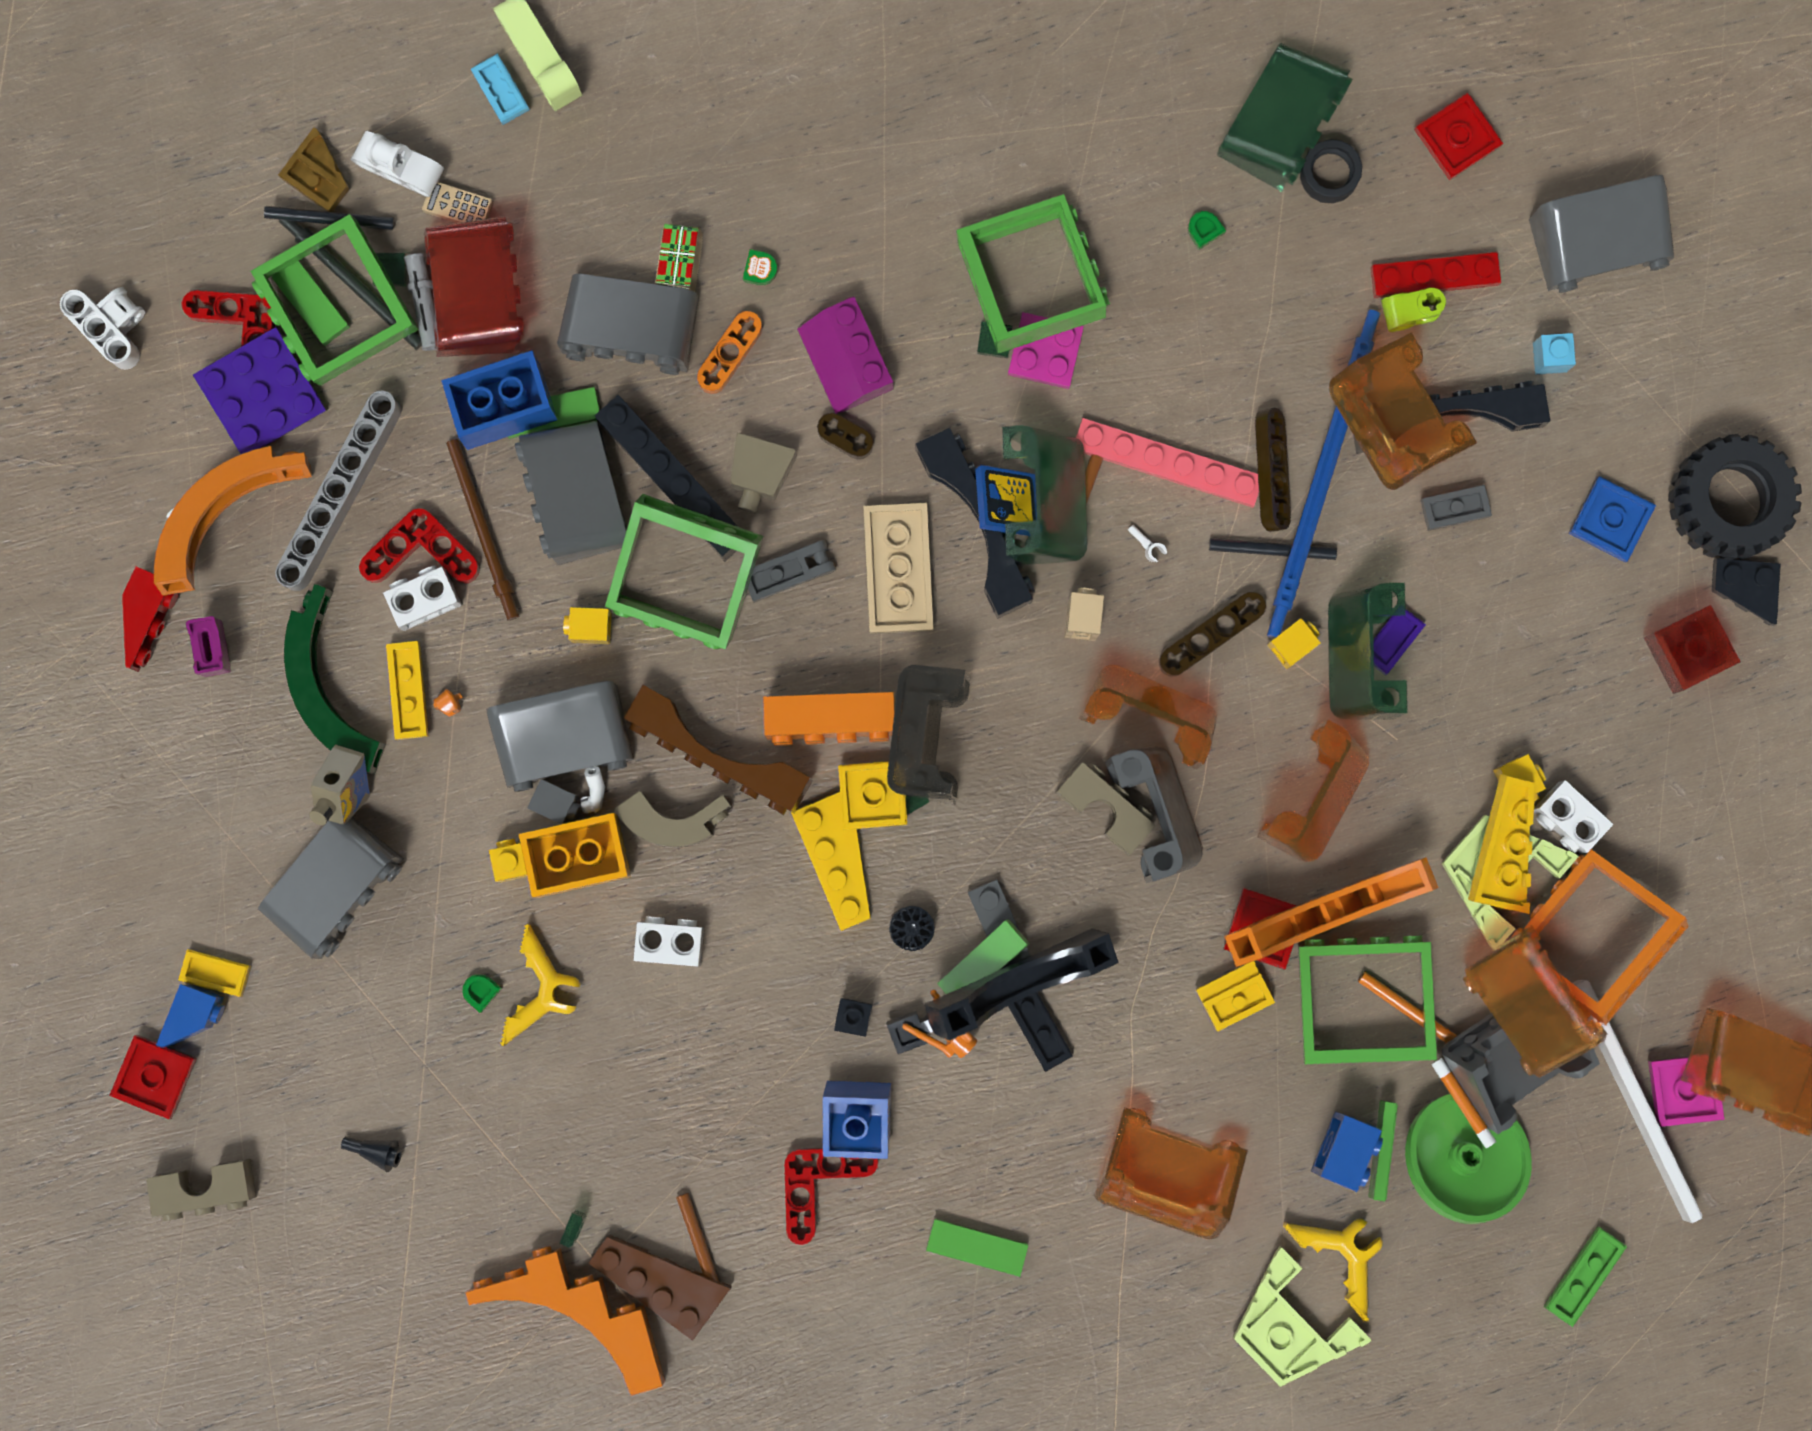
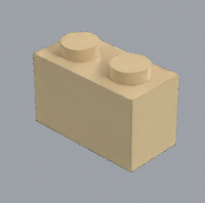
M1078 588L1077 592H1071L1067 604L1064 638L1097 640L1101 631L1104 595H1097V590L1091 588Z

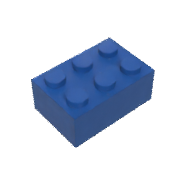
M533 350L441 380L458 438L467 450L558 420L541 364Z

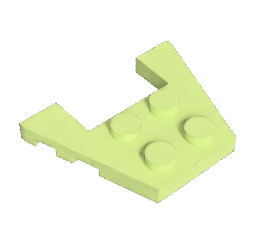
M1483 815L1441 864L1487 943L1493 950H1497L1515 928L1490 905L1468 900L1489 816ZM1529 835V841L1533 843L1532 855H1529L1528 862L1534 858L1557 879L1561 878L1579 857L1571 851H1566L1550 842Z
M1281 1246L1276 1250L1233 1336L1236 1342L1280 1387L1371 1341L1350 1317L1326 1340H1323L1288 1304L1279 1292L1302 1268Z

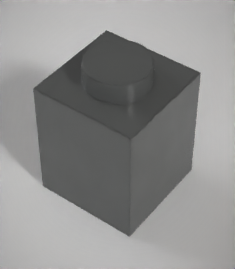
M541 779L527 808L557 823L566 824L568 820L571 822L575 820L581 805L577 803L579 800L578 796Z

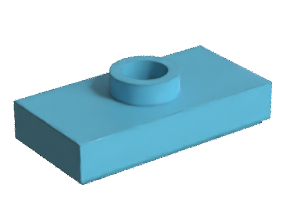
M498 54L471 68L474 77L502 125L530 110Z

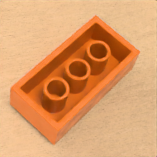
M894 692L763 697L764 734L767 740H772L774 746L793 745L794 739H804L807 745L825 744V738H837L840 744L857 743V737H869L870 742H889V736H895Z

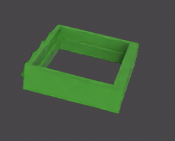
M1064 194L956 230L957 244L998 354L1106 318V306L1110 305L1106 288H1100L1096 279L1099 277L1097 264L1094 259L1089 260L1086 250L1089 249L1086 235L1084 231L1078 232L1075 222H1078L1076 209L1073 208L1072 204L1068 205ZM1059 219L1090 305L1007 332L976 246Z
M350 214L250 271L255 279L252 282L254 290L261 299L266 298L271 307L267 310L270 318L277 327L281 325L286 333L283 340L292 354L297 353L302 361L298 365L301 373L307 381L312 380L320 386L419 330L361 226ZM347 234L397 323L318 368L268 278Z
M642 494L636 500L605 607L613 610L618 616L634 617L643 620V623L649 627H663L671 630L674 635L680 638H694L702 641L709 648L726 649L733 638L764 536ZM643 518L745 554L722 630L621 594Z
M1403 936V943H1390V937L1370 938V944H1357V938L1337 939L1338 945L1325 946L1324 939L1305 940V946L1298 947L1304 1064L1437 1060L1431 942H1423L1422 936ZM1420 952L1425 1046L1314 1049L1310 956Z

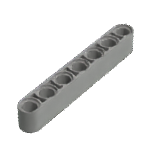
M383 390L376 391L368 398L275 570L276 579L289 590L301 591L310 583L400 418L401 406L389 392ZM383 401H390L391 409L389 412L378 414L377 408L379 404ZM368 429H375V438L370 442H363V433ZM359 456L361 458L360 466L355 470H348L347 463L350 458ZM338 484H344L346 488L344 495L340 498H333V488ZM323 512H329L330 521L328 524L318 526V516ZM307 540H314V550L310 554L304 555L302 553V545ZM297 567L300 571L299 578L295 582L288 583L286 577L288 571Z

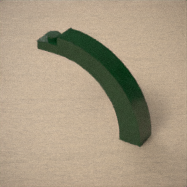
M314 584L312 591L308 590L304 597L302 605L305 608L304 614L291 610L286 627L284 665L289 691L304 723L327 749L331 751L334 745L364 753L366 771L376 774L386 744L368 738L350 726L330 703L320 680L317 664V643L322 621L333 592L325 587Z

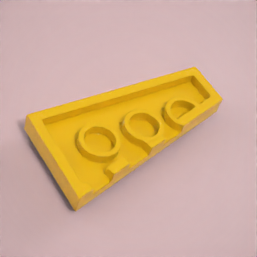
M1500 774L1468 900L1530 914V903L1527 902V887H1531L1528 859L1529 855H1532L1533 842L1529 841L1530 825L1533 824L1535 782Z
M840 792L798 809L795 814L791 812L840 930L843 931L871 919L857 829L843 830Z

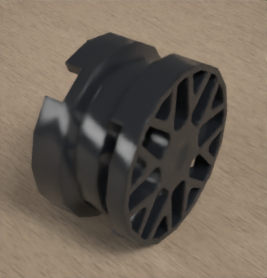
M907 906L899 909L893 914L889 923L891 939L898 947L904 950L916 951L923 949L934 936L935 926L933 919L927 911L920 907Z

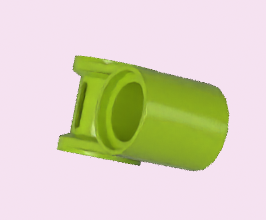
M1427 288L1411 293L1395 294L1382 299L1381 303L1388 332H1398L1413 326L1436 321L1446 305L1444 294L1436 288ZM1426 300L1429 301L1430 305H1436L1433 311L1430 310L1429 306H1423Z

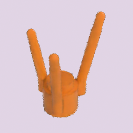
M931 990L930 994L933 1000L940 997L936 990ZM906 1023L902 1025L904 1030L938 1048L948 1058L954 1053L959 1058H963L973 1049L978 1041L968 1032L950 1041L946 1040L947 1043L945 1045Z

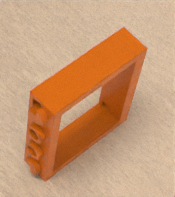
M1591 849L1585 856L1580 855L1571 867L1572 872L1565 880L1560 879L1553 886L1550 892L1552 896L1544 905L1540 903L1536 906L1530 915L1531 921L1525 928H1519L1514 932L1509 940L1510 945L1508 948L1514 958L1606 1026L1686 931L1688 923L1685 916ZM1594 868L1601 871L1667 919L1599 1002L1595 1001L1527 949Z

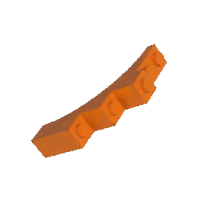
M1427 857L1308 900L1291 909L1263 918L1224 937L1235 965L1238 967L1264 958L1349 921L1433 891L1439 887Z
M550 1245L533 1250V1257L525 1261L528 1272L524 1273L523 1267L505 1272V1279L495 1282L492 1281V1277L483 1278L472 1282L474 1288L466 1292L469 1305L489 1301H523L546 1306L569 1316L589 1330L609 1351L623 1374L631 1396L663 1387L665 1383L645 1307L640 1306L636 1308L635 1303H630L616 1308L617 1314H613L603 1278L594 1279L593 1274L574 1279L575 1285L571 1286L561 1248L552 1251Z

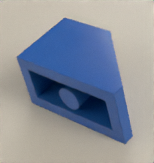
M189 983L180 984L156 1045L160 1047L172 1046L212 1028L214 1023L218 1024L225 1009V1006L221 1005L224 997Z

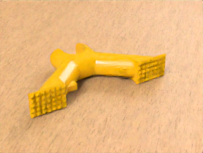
M529 924L524 926L526 929H524L525 933H523L524 937L522 938L521 950L519 951L524 953L527 958L525 967L532 968L540 981L538 996L527 1005H517L514 1015L505 1018V1026H503L505 1029L502 1030L504 1033L502 1034L503 1038H501L502 1042H500L501 1046L507 1045L549 1011L561 1014L573 1013L576 1006L558 1002L555 999L554 992L559 985L581 988L580 981L576 977L556 972Z
M1361 1218L1354 1220L1343 1231L1284 1222L1283 1227L1286 1228V1231L1297 1241L1300 1247H1313L1317 1253L1322 1249L1340 1251L1348 1261V1278L1343 1282L1348 1288L1345 1300L1353 1307L1361 1319L1368 1321L1367 1261L1382 1248L1383 1242L1381 1237L1376 1238L1363 1249L1356 1248L1354 1237L1368 1223L1365 1219Z

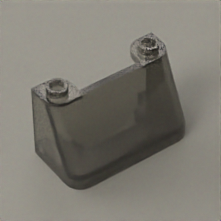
M909 665L900 673L887 771V783L896 794L943 804H957V780L952 774L939 771V766L935 764L942 707L958 708L967 701L971 678L966 670Z

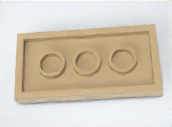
M927 503L863 506L870 634L933 631Z

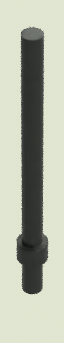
M279 220V223L295 237L297 244L314 235L308 227L303 228L297 221ZM324 246L313 252L326 267L388 325L392 326L397 323L388 306ZM416 332L403 338L415 350L422 346L421 337Z

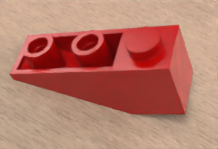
M135 566L122 594L125 667L139 672L141 667H145L149 662L152 654L150 647L154 638H158L165 627L163 619L167 610L174 607L179 593L162 595L154 584V574Z

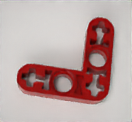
M194 290L186 293L182 299V310L194 321L243 325L241 347L249 343L253 335L265 334L275 328V324L268 313H262L261 323L263 326H267V329L258 327V316L253 310L259 309L262 303L267 310L271 308L266 298L261 299L258 295ZM197 299H200L204 305L213 306L214 315H212V311L209 308H199L198 313H195L190 305L196 304ZM229 300L235 301L237 303L236 313L228 317L223 316L221 313L222 304Z
M418 508L410 511L363 556L359 564V571L368 581L380 583L387 579L421 545L453 578L461 583L474 581L479 575L480 566L477 560L431 513L425 509ZM416 517L420 519L427 517L425 521L427 528L425 530L416 529L412 535L417 539L412 542L410 537L403 533L402 530L406 527L410 532L416 526L414 522ZM401 537L406 541L405 550L401 554H392L389 550L391 540ZM445 537L450 540L451 548L446 554H437L434 550V543L437 539ZM383 549L384 553L394 561L389 564L387 560H384L379 565L381 573L378 575L371 573L369 575L370 567L368 564L371 561L374 563L380 562L384 557L378 553ZM458 549L462 552L456 556L465 564L469 561L472 562L469 566L472 572L469 575L465 573L458 575L457 573L460 571V568L454 561L451 560L449 565L445 563L455 556Z
M823 1148L796 1149L790 1152L784 1164L786 1232L790 1241L797 1245H804L809 1243L815 1236V1179L867 1177L875 1173L878 1168V1159H873L874 1163L868 1165L867 1171H861L860 1165H850L852 1172H844L846 1158L839 1157L841 1167L836 1172H828L822 1165L824 1158ZM812 1154H819L817 1160L819 1173H812L813 1166L804 1167L802 1173H797L796 1168L790 1166V1162L795 1161L796 1155H802L803 1161H813ZM799 1187L806 1189L810 1196L808 1203L803 1206H797L791 1200L792 1191ZM791 1210L796 1212L811 1210V1216L804 1215V1225L811 1229L810 1232L805 1233L804 1238H799L798 1233L792 1232V1227H796L798 1224V1215L792 1217Z

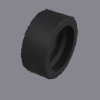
M1328 139L1318 142L1308 151L1301 165L1300 180L1303 189L1311 198L1321 203L1333 204L1345 200L1354 192L1362 177L1363 165L1359 154L1351 145L1342 140ZM1322 155H1337L1348 164L1350 170L1349 178L1342 187L1326 189L1314 179L1313 165Z

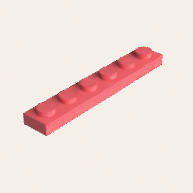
M1082 418L1072 450L1090 456L1097 455L1105 461L1252 508L1255 506L1259 493L1258 474Z

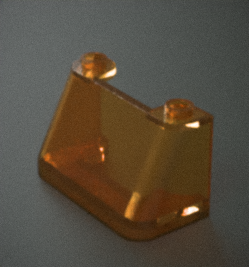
M1412 333L1358 358L1332 378L1329 383V393L1380 481L1391 490H1396L1477 443L1471 430L1463 422L1455 420L1446 424L1414 371L1422 364L1423 351Z
M1108 665L1101 669L1080 714V720L1094 725L1097 719L1103 721L1111 720L1117 716L1122 705L1125 704L1178 727L1179 729L1173 743L1179 745V749L1183 754L1181 763L1193 769H1198L1204 765L1211 749L1217 722V715L1213 707L1121 666Z
M1329 719L1318 724L1309 739L1318 748V758L1316 761L1330 769L1305 816L1303 817L1291 811L1282 812L1276 816L1272 824L1264 823L1257 838L1303 862H1312L1322 855L1369 766V757L1366 751L1345 728Z
M1530 925L1465 968L1466 976L1463 977V981L1473 994H1479L1522 1057L1519 1061L1525 1072L1529 1076L1535 1074L1536 1077L1541 1078L1604 1043L1607 1032L1599 1021H1588L1591 1016L1590 1012L1584 1010L1547 957L1549 953L1546 949L1541 952L1539 951L1542 948L1538 942L1541 937L1534 927Z
M1124 1107L1094 1197L1105 1205L1204 1239H1216L1231 1219L1248 1150L1229 1140L1216 1143L1210 1149L1152 1129V1121L1145 1111Z

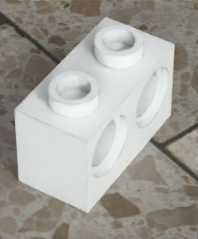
M436 565L427 567L419 572L420 577L410 581L407 578L398 580L389 585L390 590L383 592L398 628L406 631L462 606L451 578L443 567L437 568ZM435 582H442L444 586L443 593L435 598L430 597V586ZM406 595H412L414 597L412 608L406 611L401 610V599Z
M1566 780L1558 782L1534 808V812L1538 815L1536 818L1538 823L1548 831L1554 830L1562 837L1560 840L1561 844L1573 853H1576V851L1579 854L1588 853L1613 826V823ZM1555 800L1561 801L1565 806V813L1562 817H1557L1552 811V804ZM1579 822H1583L1588 826L1589 834L1585 839H1581L1576 833V826Z
M646 916L645 923L637 922L634 961L701 966L704 928L697 927L696 920L678 919L677 925L664 924L665 918ZM652 930L659 932L662 937V942L656 949H650L645 943L646 934ZM683 933L690 934L694 939V946L688 952L681 951L677 946V939Z

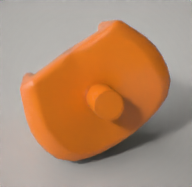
M446 689L433 700V706L436 710H440L451 717L461 711L458 700L462 699L463 696L461 693L454 695L450 690Z

